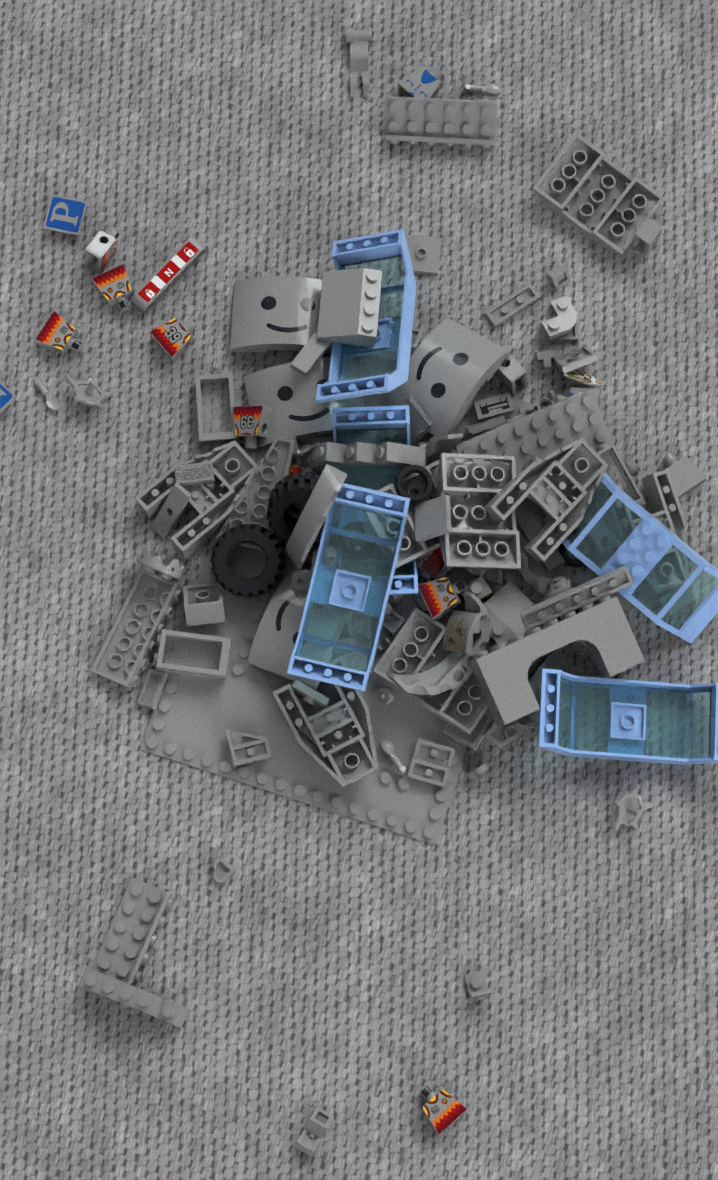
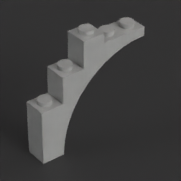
M324 442L318 444L314 450L303 455L302 465L305 470L310 466L314 471L324 469L326 464L333 467L377 466L403 469L410 465L425 467L426 448L393 442H384L378 445L363 442H354L348 445Z

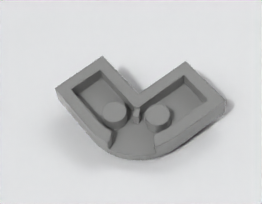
M567 295L550 301V307L556 317L541 322V327L549 340L570 333L576 324L577 312Z

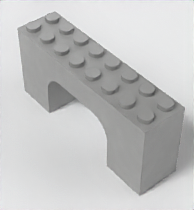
M610 595L594 601L595 605L590 603L578 608L577 613L572 611L560 616L561 620L559 621L554 619L542 624L543 628L539 626L526 631V636L522 634L514 636L507 640L508 644L503 642L490 647V652L485 650L472 655L473 659L469 661V664L497 726L506 725L540 709L528 682V669L535 659L567 644L577 642L587 648L600 678L614 676L645 661L617 596L612 598Z

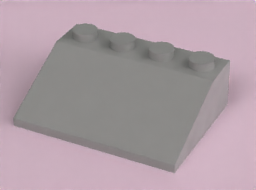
M358 268L323 272L317 340L373 348L377 337L382 271Z
M509 581L484 603L488 612L489 641L493 645L503 642L508 644L507 640L522 634L526 636V629L519 612L534 606ZM541 656V657L535 659V660L531 663L529 669H530L537 661H539L543 656Z

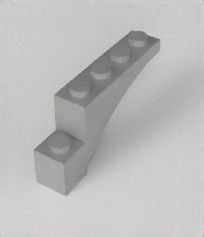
M87 968L79 986L179 1028H182L189 1009L89 968Z

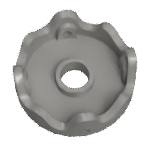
M146 546L140 549L136 559L137 563L142 564L141 569L152 573L159 571L158 576L171 581L173 578L180 579L185 569L184 562L178 559H172L170 562L168 559H164L161 562V557L156 556L155 550Z

